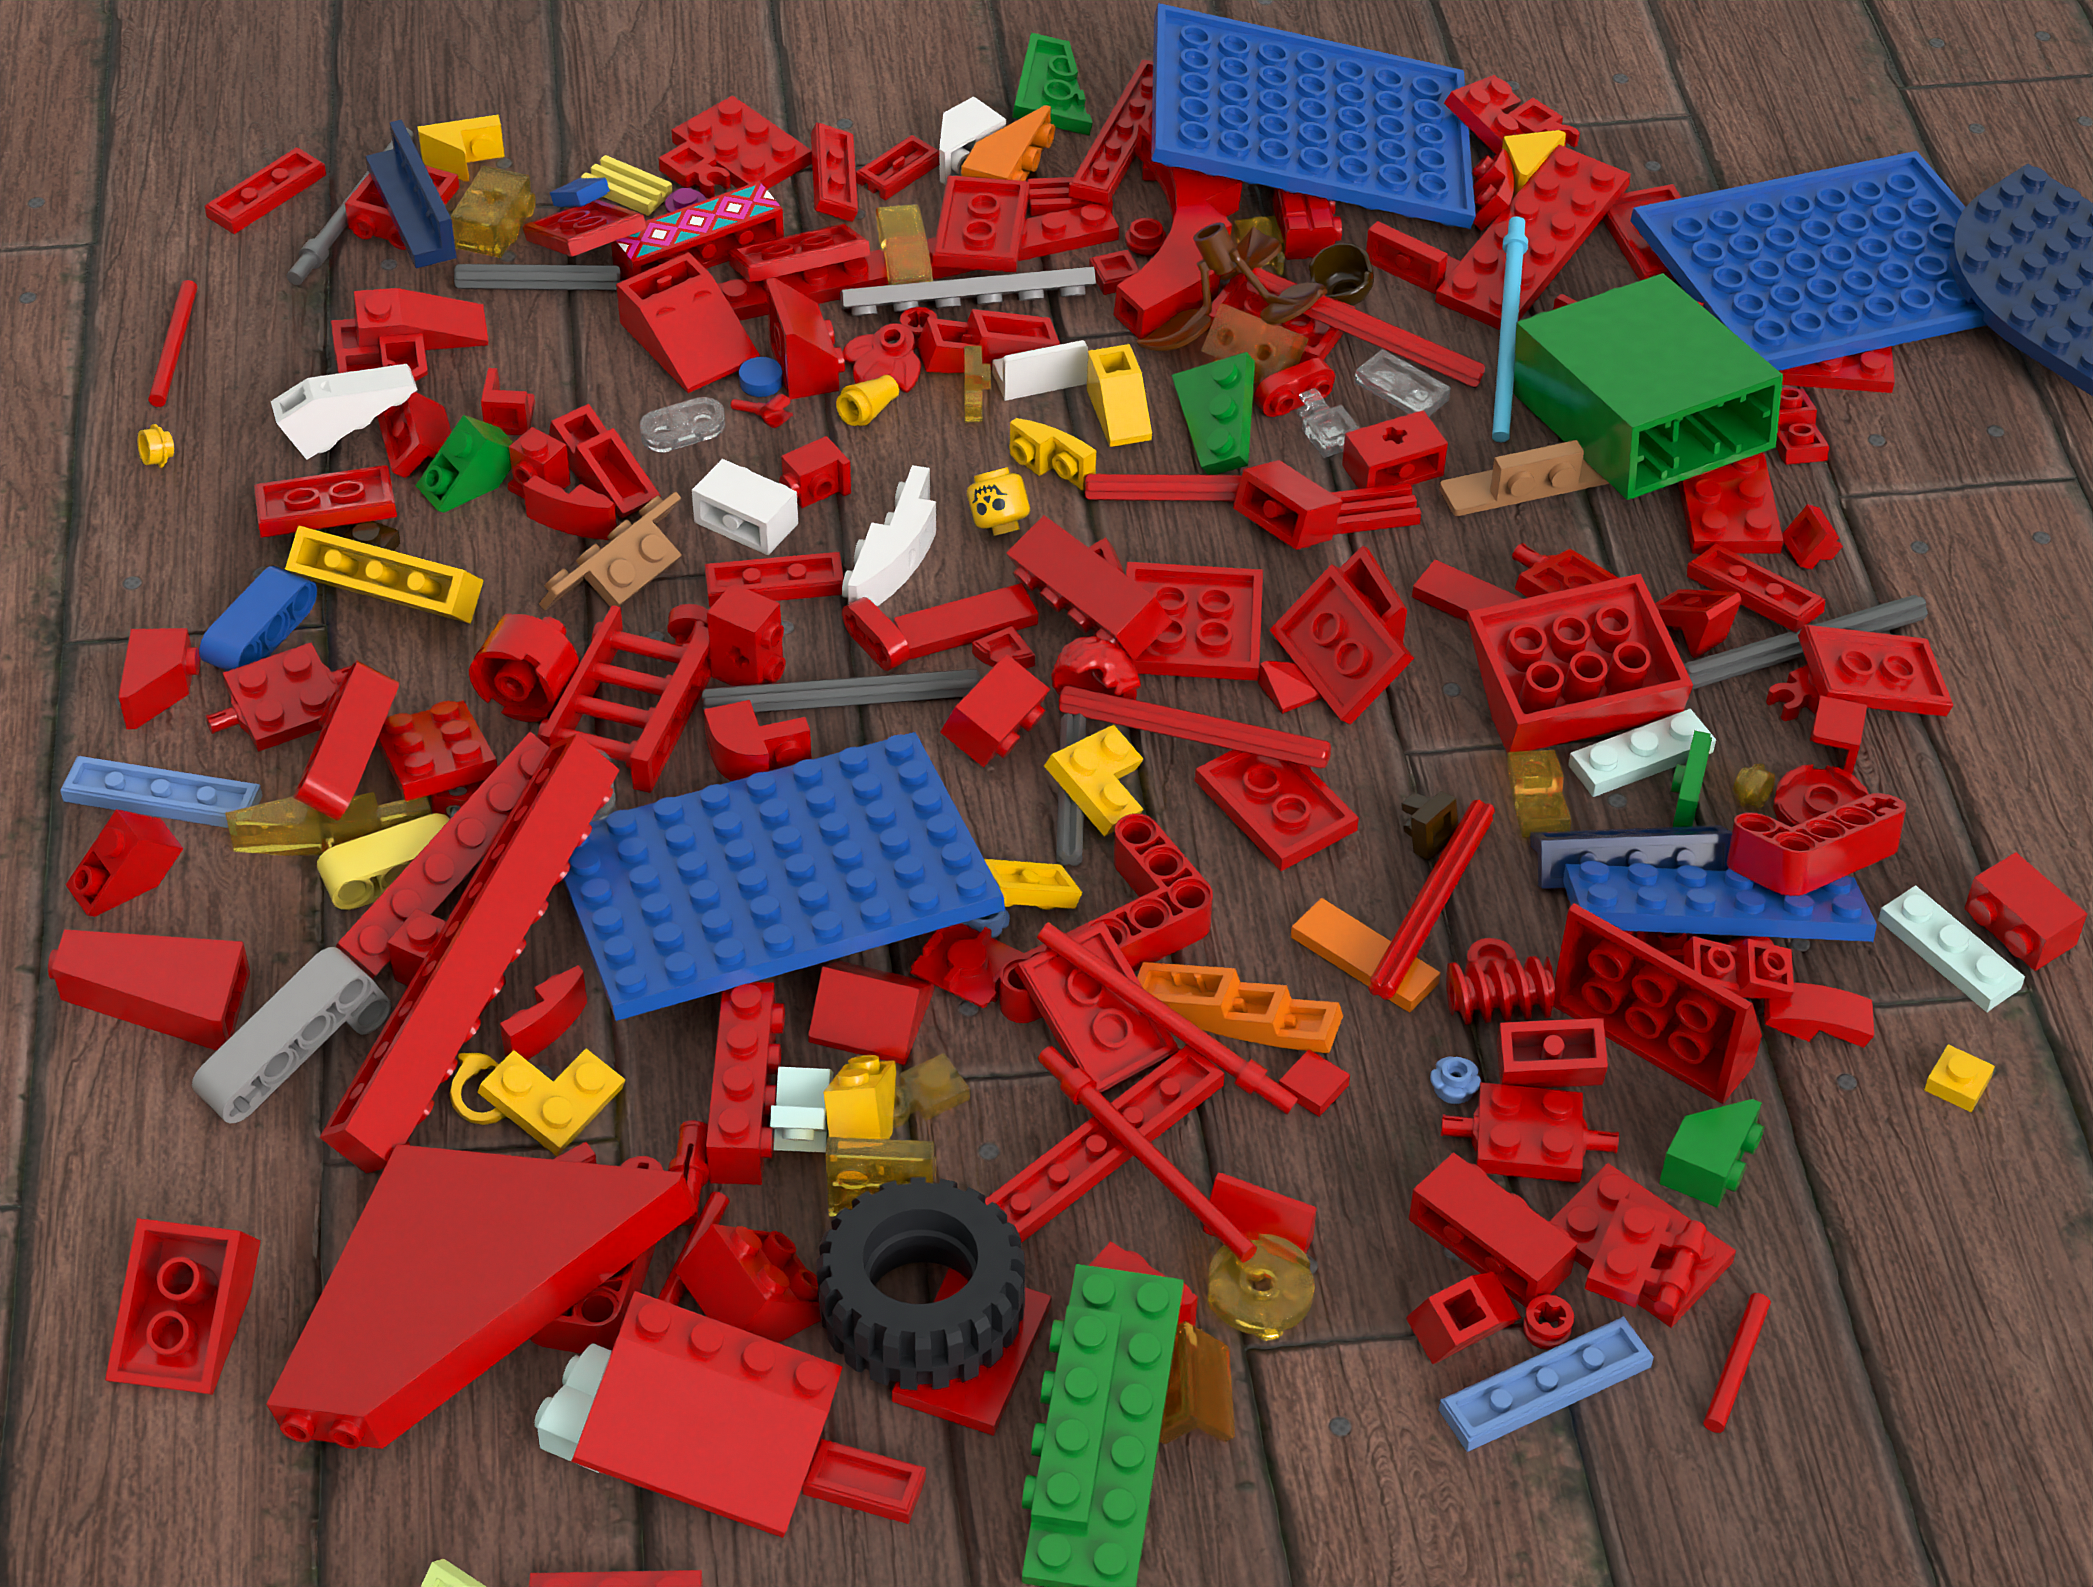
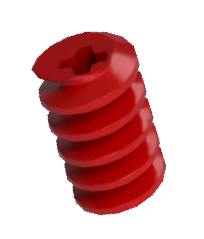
M1529 956L1523 968L1516 957L1508 958L1504 965V970L1496 959H1490L1485 965L1484 972L1477 961H1469L1465 967L1464 975L1456 962L1448 963L1446 990L1451 1015L1459 1011L1465 1025L1471 1024L1474 1010H1480L1484 1022L1491 1023L1494 1008L1500 1009L1505 1022L1511 1021L1513 1009L1519 1006L1524 1020L1531 1019L1534 1005H1539L1544 1018L1551 1017L1555 1000V986L1552 964L1548 956L1543 966L1536 956Z

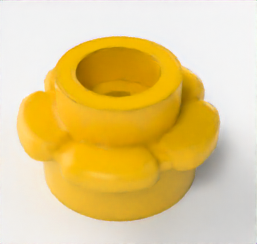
M152 424L150 429L139 431L137 443L142 462L145 465L158 464L160 468L164 467L168 458L174 455V443L171 434L168 431H163L157 424Z

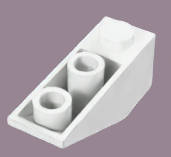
M407 364L307 378L273 399L271 405L278 426L308 460L317 453L330 450L339 439L353 430L366 427L372 422L374 417L391 406L401 405L418 389L410 367Z

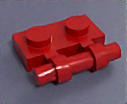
M1621 1197L1587 1276L1585 1289L1636 1308L1642 1292L1656 1296L1653 1306L1658 1313L1670 1316L1674 1313L1677 1304L1684 1301L1691 1286L1688 1276L1692 1266L1699 1264L1704 1254L1705 1244L1703 1239L1707 1228L1699 1221L1690 1220L1686 1223L1683 1233L1672 1234L1667 1232L1671 1214ZM1657 1255L1671 1260L1668 1269L1659 1271L1652 1268Z

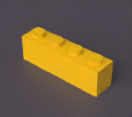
M302 526L297 528L285 570L311 581L471 624L484 581L462 569Z

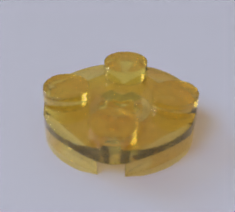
M1259 1234V1240H1250L1257 1247L1255 1255L1249 1261L1242 1263L1223 1245L1216 1252L1209 1266L1208 1305L1212 1311L1231 1327L1245 1333L1255 1334L1262 1340L1277 1339L1283 1334L1284 1330L1294 1327L1303 1320L1312 1306L1315 1282L1310 1271V1262L1306 1254L1298 1246L1279 1236ZM1264 1277L1271 1280L1270 1290L1257 1291L1252 1288L1248 1281L1252 1279L1259 1282Z

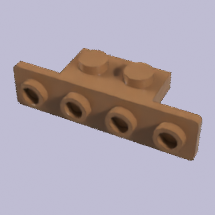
M1574 440L1495 457L1493 470L1442 480L1439 490L1453 515L1461 516L1609 483L1583 459L1584 451L1579 442Z
M675 491L664 501L659 495L656 496L638 512L642 517L633 525L627 519L607 536L611 541L602 549L597 544L591 546L576 560L579 565L578 568L570 574L564 568L544 585L549 592L539 605L544 610H547L585 579L610 607L612 605L618 607L623 605L682 556L655 525L672 511L682 499L680 495Z

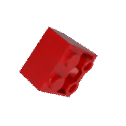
M711 1224L675 1269L677 1275L708 1318L779 1343L821 1321L817 1276L807 1270L796 1255L797 1249L795 1244L781 1232L753 1230L743 1226L731 1227Z

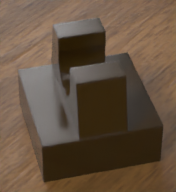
M1440 791L1433 798L1413 793L1401 803L1402 811L1412 815L1403 824V829L1406 834L1412 837L1413 853L1427 860L1447 845L1458 826L1456 798L1443 791Z

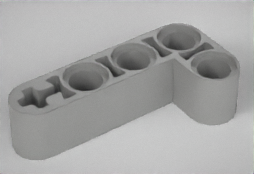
M336 947L323 949L303 966L198 1069L192 1080V1088L225 1122L230 1124L240 1122L252 1114L344 1022L361 1035L369 1034L386 1021L391 1012V1002L377 984L340 949Z

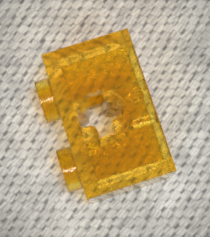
M483 165L451 214L455 248L502 258L510 243L516 242L520 227L526 218L532 216L535 209L536 197L534 193H531L529 175Z

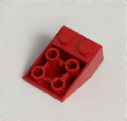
M689 252L616 284L620 324L687 393L738 371L740 366L751 358L760 357V354L713 276Z

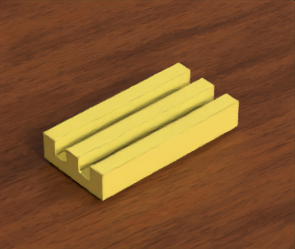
M607 155L600 159L601 166L594 164L591 167V174L585 172L581 176V178H606L610 191L602 197L647 216L655 211L672 193L671 182Z

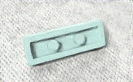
M1688 709L1571 752L1568 766L1592 797L1676 767L1677 764L1686 763L1694 730L1710 732L1695 713ZM1712 734L1710 735L1712 742L1709 754L1713 753L1716 739Z
M1916 885L1881 908L1878 921L1984 1011H1990L2021 989L2025 978L2023 974Z

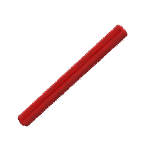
M1255 267L1252 270L1267 291L1275 296H1279L1284 290L1297 284L1259 267ZM1247 280L1246 289L1261 296L1251 282ZM1325 295L1302 313L1471 387L1479 385L1485 372L1486 366L1481 362Z
M1065 686L1059 697V710L1062 713H1070L1072 715L1080 713L1085 718L1319 769L1327 766L1331 756V744L1326 740L1074 686Z
M1480 799L1470 803L1370 978L1371 983L1368 987L1373 996L1379 995L1384 1000L1394 997L1492 823L1495 809L1491 803L1485 804Z

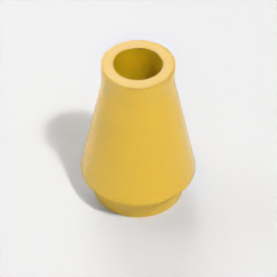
M883 375L877 379L844 387L836 401L840 417L851 426L868 425L890 401L898 397V384L891 376Z

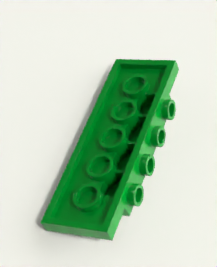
M1076 1264L1065 1320L1054 1319L1052 1325L1049 1352L1059 1353L1056 1372L1045 1370L1042 1382L1040 1403L1050 1405L1047 1423L1036 1422L1033 1433L1031 1456L1041 1457L1038 1476L1027 1475L1023 1490L1022 1509L1031 1510V1526L1022 1572L1023 1584L1042 1587H1137L1183 1295V1279Z

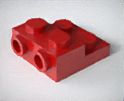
M425 166L444 205H446L460 188L458 174ZM369 173L345 202L348 227L359 238L370 239L372 236L389 240L394 247L400 250H406Z

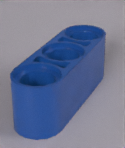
M269 566L205 632L199 648L201 660L229 671L269 657L312 610L317 597L316 584L277 566Z

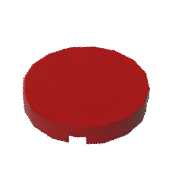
M1814 764L1801 765L1788 771L1778 782L1773 809L1777 821L1793 827L1869 794L1866 787L1854 775L1839 767L1826 765L1824 770L1819 768L1813 769Z

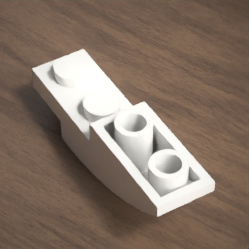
M912 465L906 482H899L895 495V512L887 513L884 525L871 523L866 539L858 540L854 554V570L846 571L842 585V597L848 598V604L862 597H867L876 606H879L909 579L922 562L936 535V501L930 500V468Z

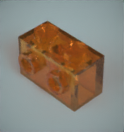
M1220 303L1201 351L1214 356L1213 362L1248 352L1255 361L1254 382L1260 384L1268 376L1299 364L1309 339L1276 324H1266L1261 318Z

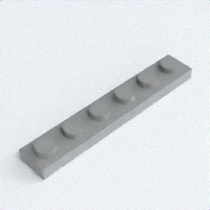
M1094 267L845 289L840 292L841 310L851 309L852 316L877 314L876 306L893 305L894 312H904L909 308L919 307L918 303L931 301H935L937 309L961 306L960 299L977 297L978 305L1003 302L1002 295L1017 293L1019 301L1043 299V291L1060 290L1061 297L1080 296L1086 294L1085 287H1091L1096 284Z

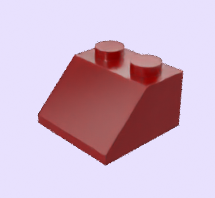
M776 278L766 279L769 344L775 361L781 365L783 384L788 398L792 400L839 391V373L845 372V362L841 347L834 348L833 346L835 344V336L831 320L823 319L819 305L815 301Z

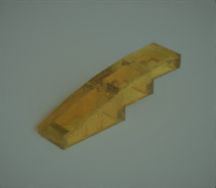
M374 792L354 796L339 821H335L294 800L293 796L226 812L225 815L234 852L293 856L322 855L327 849L430 815L431 809L427 796L407 802L403 799L378 805Z

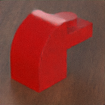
M750 700L704 709L706 742L716 769L730 781L747 778L758 772H769L795 765L802 760L812 759L810 728L806 717L759 726Z

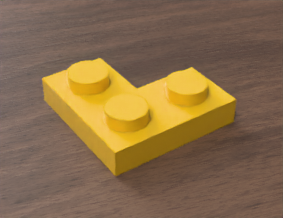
M1114 724L1053 753L1044 765L1104 837L1115 831V825L1119 819L1132 813L1141 814L1143 811L1139 803L1118 780L1135 771L1143 761V758Z
M586 1048L553 1082L513 1050L480 1084L478 1094L555 1156H558L621 1091L625 1079Z

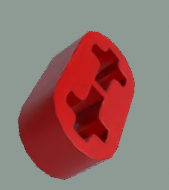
M862 597L842 608V618L847 631L883 670L889 671L910 659V649L902 632L869 598Z

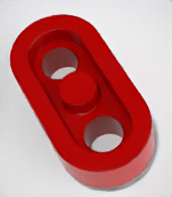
M1310 359L1274 373L1264 379L1254 393V402L1268 417L1285 415L1298 407L1326 398L1332 391L1335 373L1323 359Z

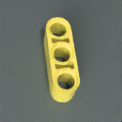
M430 814L327 849L319 857L317 869L335 907L351 910L374 903L450 818L445 814Z

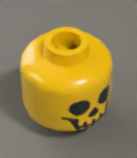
M1008 467L975 475V483L971 484L967 489V498L975 525L982 529L992 527L994 536L1020 529L1018 520L1027 517L1030 513V504L1022 477L1019 474L1010 473Z

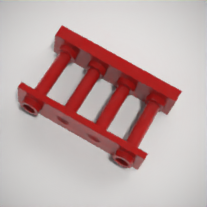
M612 605L603 622L599 621L596 623L589 648L549 719L545 718L541 722L537 737L550 747L551 744L579 734L604 757L626 762L627 768H631L633 789L651 793L703 690L712 676L708 628L698 626L691 642H685L683 646L623 632L621 607ZM622 650L675 663L678 666L673 675L668 674L666 678L610 664L617 651ZM600 682L661 696L656 708L650 707L647 711L594 698L593 695ZM584 714L641 728L644 731L638 741L633 740L629 744L576 731L575 728Z

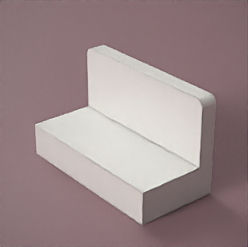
M1081 340L1006 355L1003 358L992 360V373L1005 401L1087 384L1088 347L1085 341Z

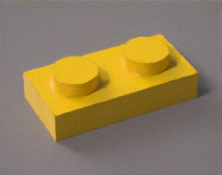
M984 859L1003 893L1005 907L1029 905L1046 910L1053 909L1054 907L1075 909L1082 895V891L1060 864Z

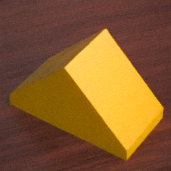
M1556 130L1504 136L1502 149L1504 148L1509 153L1514 172L1512 199L1558 144L1564 146L1565 132Z

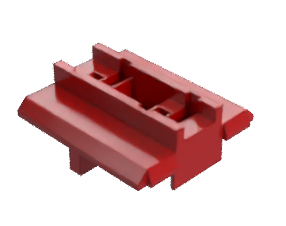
M960 923L938 929L922 948L923 956L920 955L913 963L910 973L981 1008H986L991 1001L996 1002L998 1000L1000 972L1003 965L1023 954V952L991 938L992 930L984 927L979 932Z

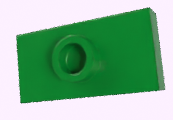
M1694 730L1686 766L1676 765L1670 792L1679 793L1672 827L1693 826L1712 742L1710 733Z

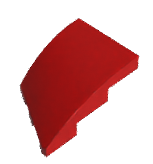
M354 319L331 321L338 374L407 364L415 381L428 375L423 333L379 336V345L358 347Z

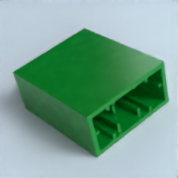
M1664 273L1623 287L1613 288L1605 293L1548 312H1541L1533 317L1516 322L1513 394L1564 442L1577 440L1584 451L1583 459L1626 500L1776 448L1783 374Z

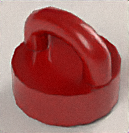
M682 604L669 612L667 630L671 637L675 638L676 645L683 646L685 642L690 643L698 626L708 628V609L696 604Z

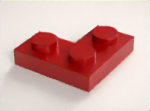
M1495 75L1451 91L1444 102L1496 155L1502 150L1504 136L1525 134L1518 127L1517 121L1508 115L1522 101L1512 92L1507 82L1497 78Z

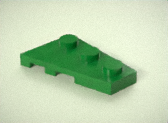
M1248 352L1171 375L1200 465L1208 475H1217L1248 466L1255 361Z

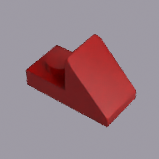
M1678 589L1656 602L1655 605L1665 626H1672L1673 630H1683L1690 654L1693 658H1697L1727 638L1742 600L1739 592Z

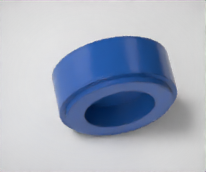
M755 357L745 361L739 369L741 389L754 397H767L775 394L783 384L781 365L768 357Z

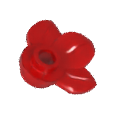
M887 324L878 329L875 334L860 335L849 341L842 351L844 361L854 364L853 376L855 384L877 379L883 375H889L894 378L901 391L908 393L915 386L921 372V362L913 352L915 348L914 335L907 326L902 324ZM893 340H899L898 342L893 344L888 343Z

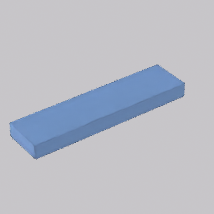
M77 756L60 790L63 802L112 810L118 809L247 831L263 796L260 784Z
M1623 1316L1441 1399L1438 1410L1465 1450L1469 1452L1651 1368L1654 1357Z

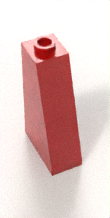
M64 929L58 949L51 951L48 960L49 978L55 979L62 1001L216 1051L234 1034L251 974L244 943L242 941Z

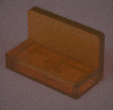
M1184 1321L1177 1327L1159 1442L1167 1444L1197 1427L1226 1442L1235 1437L1229 1348L1225 1343Z

